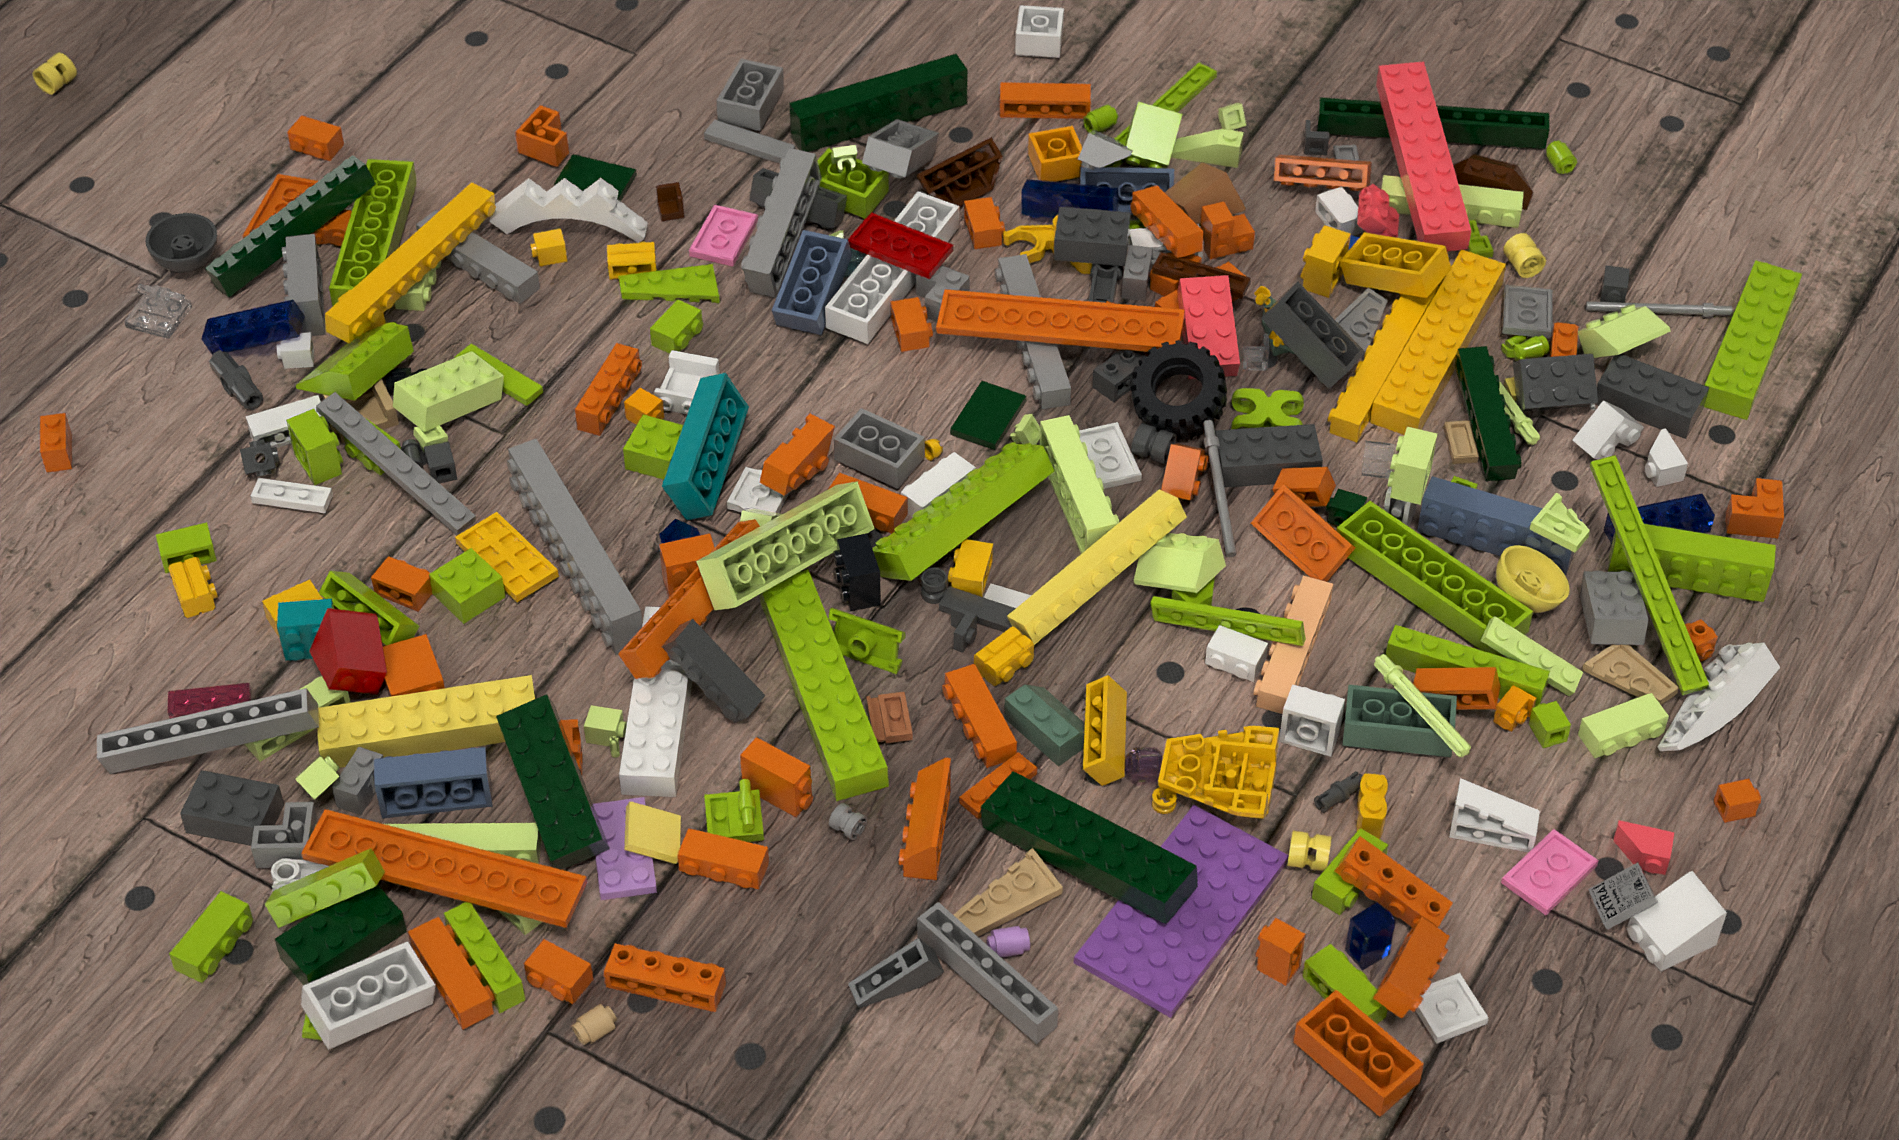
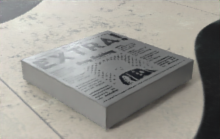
M1639 863L1588 889L1607 930L1658 903Z

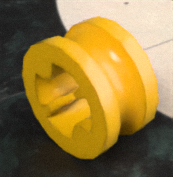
M1162 787L1156 788L1152 794V808L1160 814L1173 812L1176 808L1177 794ZM1160 798H1165V800L1169 802L1164 803V801Z

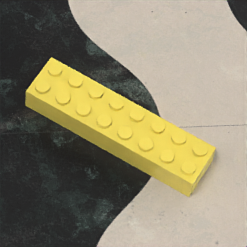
M532 675L319 707V727L317 728L319 753L324 759L329 756L339 768L346 767L358 747L383 754L385 758L388 756L397 757L417 753H435L503 743L505 739L496 716L535 699Z

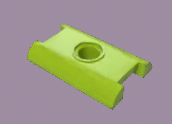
M830 608L829 619L836 621L834 635L843 656L894 674L898 673L902 665V660L898 658L899 643L906 638L905 632Z

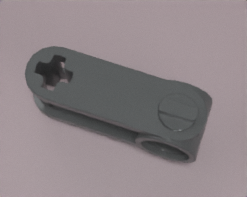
M1092 263L1090 276L1093 278L1089 295L1090 302L1106 303V301L1114 303L1118 280L1122 278L1123 266Z

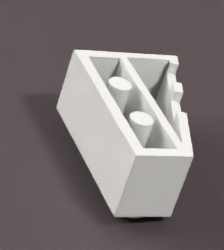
M1460 778L1449 837L1529 853L1534 848L1540 810Z

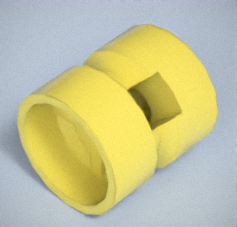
M56 53L46 63H43L33 71L35 82L47 94H54L77 75L73 62L62 53Z
M1527 233L1516 234L1504 245L1503 252L1522 278L1533 277L1544 268L1546 264L1545 256Z
M1292 831L1287 866L1303 868L1305 865H1309L1311 870L1324 871L1328 865L1332 837L1316 834L1311 838L1306 832ZM1309 847L1317 849L1316 855H1308Z

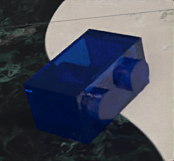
M1377 902L1350 918L1345 951L1362 970L1390 954L1396 923L1393 915L1388 910H1384Z

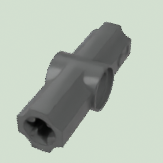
M219 350L213 353L209 364L220 378L225 391L229 395L233 394L245 409L254 410L258 408L264 400L263 395L252 382L245 366H239L228 352Z

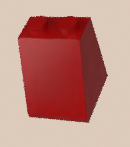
M327 608L309 651L325 683L331 690L378 694L387 670L377 615Z

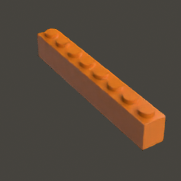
M756 519L738 522L710 553L760 527ZM699 567L689 575L618 653L635 679H650L658 675L663 664L670 660L662 645L678 626L691 619H694L701 626L707 620V615L714 610Z

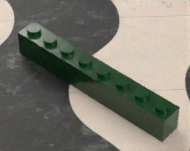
M352 155L333 171L327 173L316 184L307 188L295 200L289 202L278 213L272 215L261 226L252 230L249 235L234 244L223 255L214 259L205 269L216 288L226 296H232L283 256L282 247H286V237L314 233L375 186L376 183L366 164Z

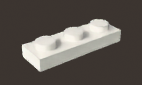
M258 478L250 497L252 503L326 513L333 493L332 488Z

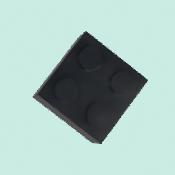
M868 534L837 539V550L833 551V556L838 567L834 568L836 582L842 584V587H840L842 601L848 602L850 612L880 606V570Z

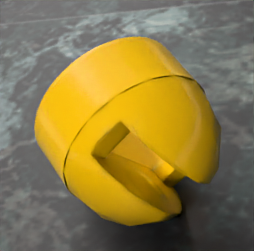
M929 439L925 441V458L927 460H933L942 454L943 446H940L939 440Z

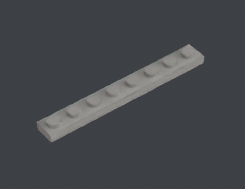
M336 392L316 405V412L324 416L333 427L454 534L459 535L476 521L475 514Z

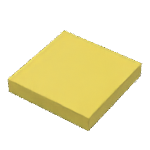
M629 801L626 806L624 850L677 864V854L680 849L681 815Z

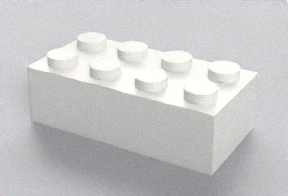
M407 941L302 986L301 1006L329 1050L432 1005L435 984Z

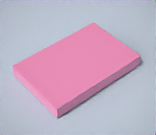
M714 205L689 249V256L733 267L757 224L758 215Z
M1553 829L1502 877L1501 883L1544 915H1547L1597 867L1599 860Z

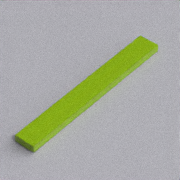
M1196 64L1152 105L1178 113L1217 77V71L1204 64ZM1130 125L1114 138L1121 142L1122 145L1126 143ZM1121 159L1104 167L1118 168L1125 160Z

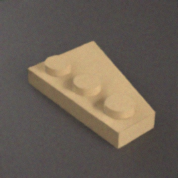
M1612 644L1585 662L1582 671L1634 696L1641 697L1652 693L1660 705L1677 695L1679 690L1676 684L1629 645Z

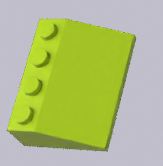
M390 322L363 333L350 344H345L298 382L296 388L329 396L336 392L344 399L355 401L414 352L408 326Z

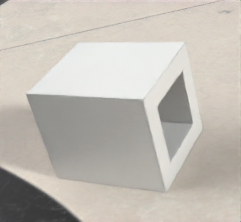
M311 332L281 334V344H277V357L282 359L284 369L314 367L315 349Z

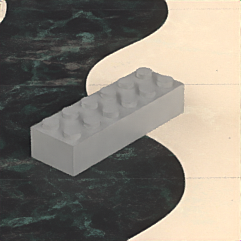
M789 148L786 156H783L781 159L779 175L773 179L772 193L765 200L764 214L758 218L757 232L755 236L751 237L749 253L743 257L741 269L745 274V282H747L750 292L777 298L822 179L817 157L814 153Z

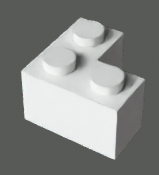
M1603 400L1573 438V441L1593 458L1599 460L1612 456L1618 443L1629 447L1636 442L1644 426L1623 409Z

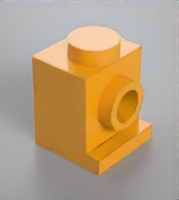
M1513 685L1497 704L1493 722L1501 728L1512 732L1518 724L1522 725L1527 717H1530L1532 708L1535 707L1536 697Z

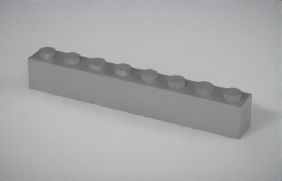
M1026 254L998 258L995 279L997 283H1001L1000 294L1040 297ZM1016 340L1018 349H1022L1023 365L1028 366V381L1034 385V399L1039 400L1041 409L1070 405L1071 386L1057 344Z
M305 688L97 735V760L112 774L318 728V703L308 689Z

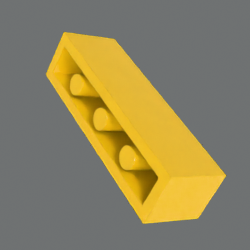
M1109 675L1086 684L1083 770L1101 786L1125 777L1127 692Z

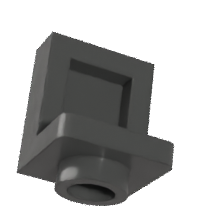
M953 606L951 609V626L956 628L954 631V650L963 653L968 644H972L976 638L977 614L967 609Z

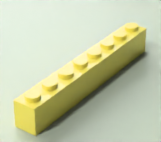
M1159 489L1007 615L1011 625L1018 629L1022 635L1032 640L1034 645L1187 518L1179 499Z

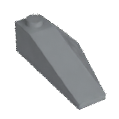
M1093 130L1088 133L1078 160L1082 161V166L1094 170L1095 167L1101 168L1130 156L1133 150L1122 145L1116 139Z

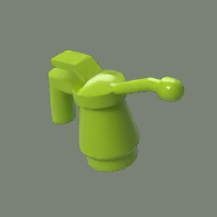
M1515 335L1505 340V344H1501V351L1507 357L1515 358L1516 361L1520 359L1541 358L1549 353L1550 348L1547 339L1543 335L1533 336L1526 340V336Z

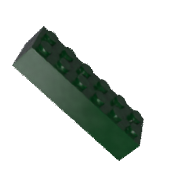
M546 694L497 715V721L550 862L555 868L563 870L609 850L610 847L558 712L549 696Z

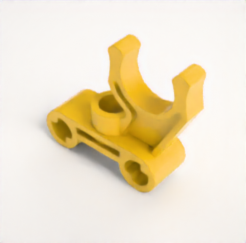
M1058 215L1053 218V225H1021L1012 230L1004 231L1003 243L1010 245L1019 240L1033 243L1035 245L1033 249L1020 253V255H1027L1029 264L1040 261L1047 249H1051L1054 254V238ZM1071 262L1080 273L1091 274L1092 263Z

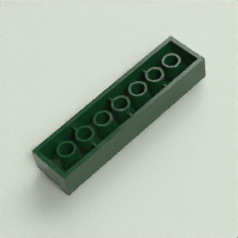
M953 54L790 102L791 138L799 150L810 152L877 132L897 119L910 122L967 105L968 69L959 56Z
M1014 771L980 806L984 829L1026 851L1033 848L1041 859L1164 924L1169 922L1198 887L1197 865Z

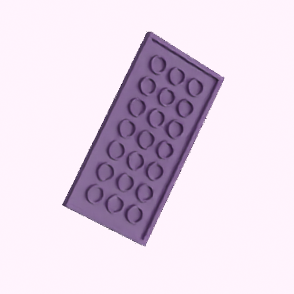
M1196 805L1191 807L1161 846L1197 865L1198 887L1167 924L1118 900L1074 956V964L1170 1018L1286 866L1289 855Z

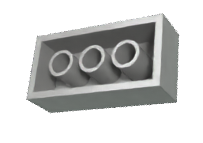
M897 119L868 137L862 163L869 165V169L874 171L884 170L890 172V175L896 178L907 177L933 159L939 133Z
M315 234L286 237V247H282L284 262L287 261V263L283 264L284 277L288 278V280L283 282L285 295L288 294V297H284L285 309L291 312V314H288L290 329L294 328L295 333L311 332L312 336L326 335L322 267Z

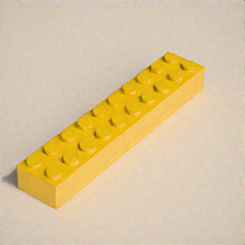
M1462 249L1460 250L1451 266V270L1445 276L1376 396L1372 406L1371 424L1405 435L1407 427L1422 430L1455 371L1454 363L1458 348H1467L1503 284L1505 263Z

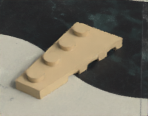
M1032 848L1026 853L1024 859L1010 866L1004 876L999 880L995 879L988 885V889L981 895L977 894L958 910L954 916L979 937L1063 894V887Z

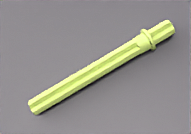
M1500 382L1499 392L1505 398V414H1509L1510 421L1514 425V431L1517 434H1521L1527 444H1537V441L1540 440V435L1533 427V421L1525 416Z
M1385 654L1377 656L1374 666L1382 673L1384 681L1394 686L1458 757L1462 758L1468 755L1471 746L1403 674L1402 667L1395 665Z

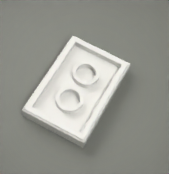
M1118 422L1079 430L1080 440L1085 442L1087 446L1088 459L1093 460L1096 477L1101 478L1104 489L1141 481L1142 474Z

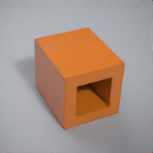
M1744 779L1718 785L1713 802L1724 823L1754 817L1761 803V796L1758 789L1752 785L1750 779Z

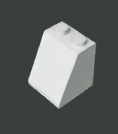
M1691 871L1656 895L1657 904L1630 917L1627 927L1630 938L1639 944L1649 962L1654 963L1661 972L1716 946L1727 912L1694 872Z

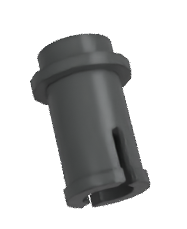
M414 439L404 441L401 450L423 468V462L419 453L421 450L420 444Z

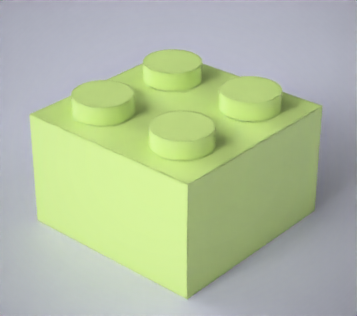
M1407 427L1404 437L1399 436L1396 451H1399V454H1393L1390 469H1393L1394 472H1390L1387 485L1392 487L1390 498L1421 505L1432 469L1437 433Z

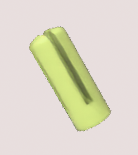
M612 736L609 738L611 756L616 758L620 756L618 737Z

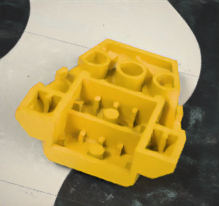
M1252 725L1243 727L1244 732L1227 734V729L1218 731V736L1203 738L1202 734L1169 738L1166 740L1158 786L1235 816L1264 819L1266 814L1269 813L1276 775L1279 728Z

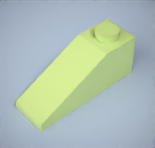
M1218 129L1178 138L1175 140L1171 158L1238 168L1242 153L1243 132Z

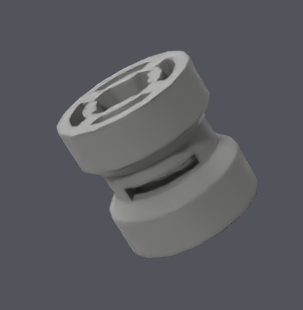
M845 803L839 804L829 819V826L836 831L842 830L844 835L850 840L857 839L867 824V817L860 812H852V808Z

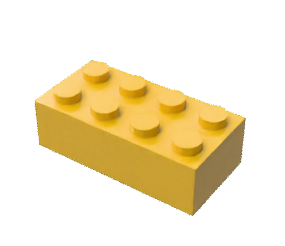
M1365 232L1340 260L1346 284L1428 298L1451 270L1446 246Z

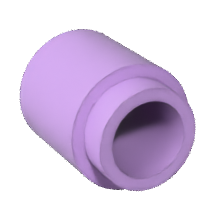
M1019 926L991 930V936H987V945L1001 958L1021 955L1024 951L1030 950L1028 930Z

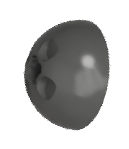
M180 213L165 217L155 223L148 231L145 242L149 254L156 263L167 270L185 273L201 268L211 259L216 250L218 235L214 223L208 218L194 213Z

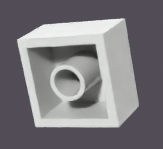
M1020 5L1016 29L1015 55L1060 58L1064 8Z
M1292 684L1283 708L1279 742L1331 757L1340 733L1345 699Z

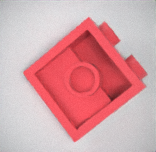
M1374 184L1363 188L1359 193L1357 225L1367 233L1398 238L1399 213L1395 208L1389 206V195Z

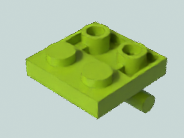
M742 779L739 782L740 791L704 795L707 833L746 842L764 840L759 789L751 790L750 780Z

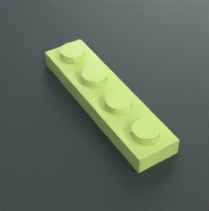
M1494 616L1490 619L1480 641L1509 659L1549 670L1548 684L1567 696L1575 693L1583 674L1581 670Z

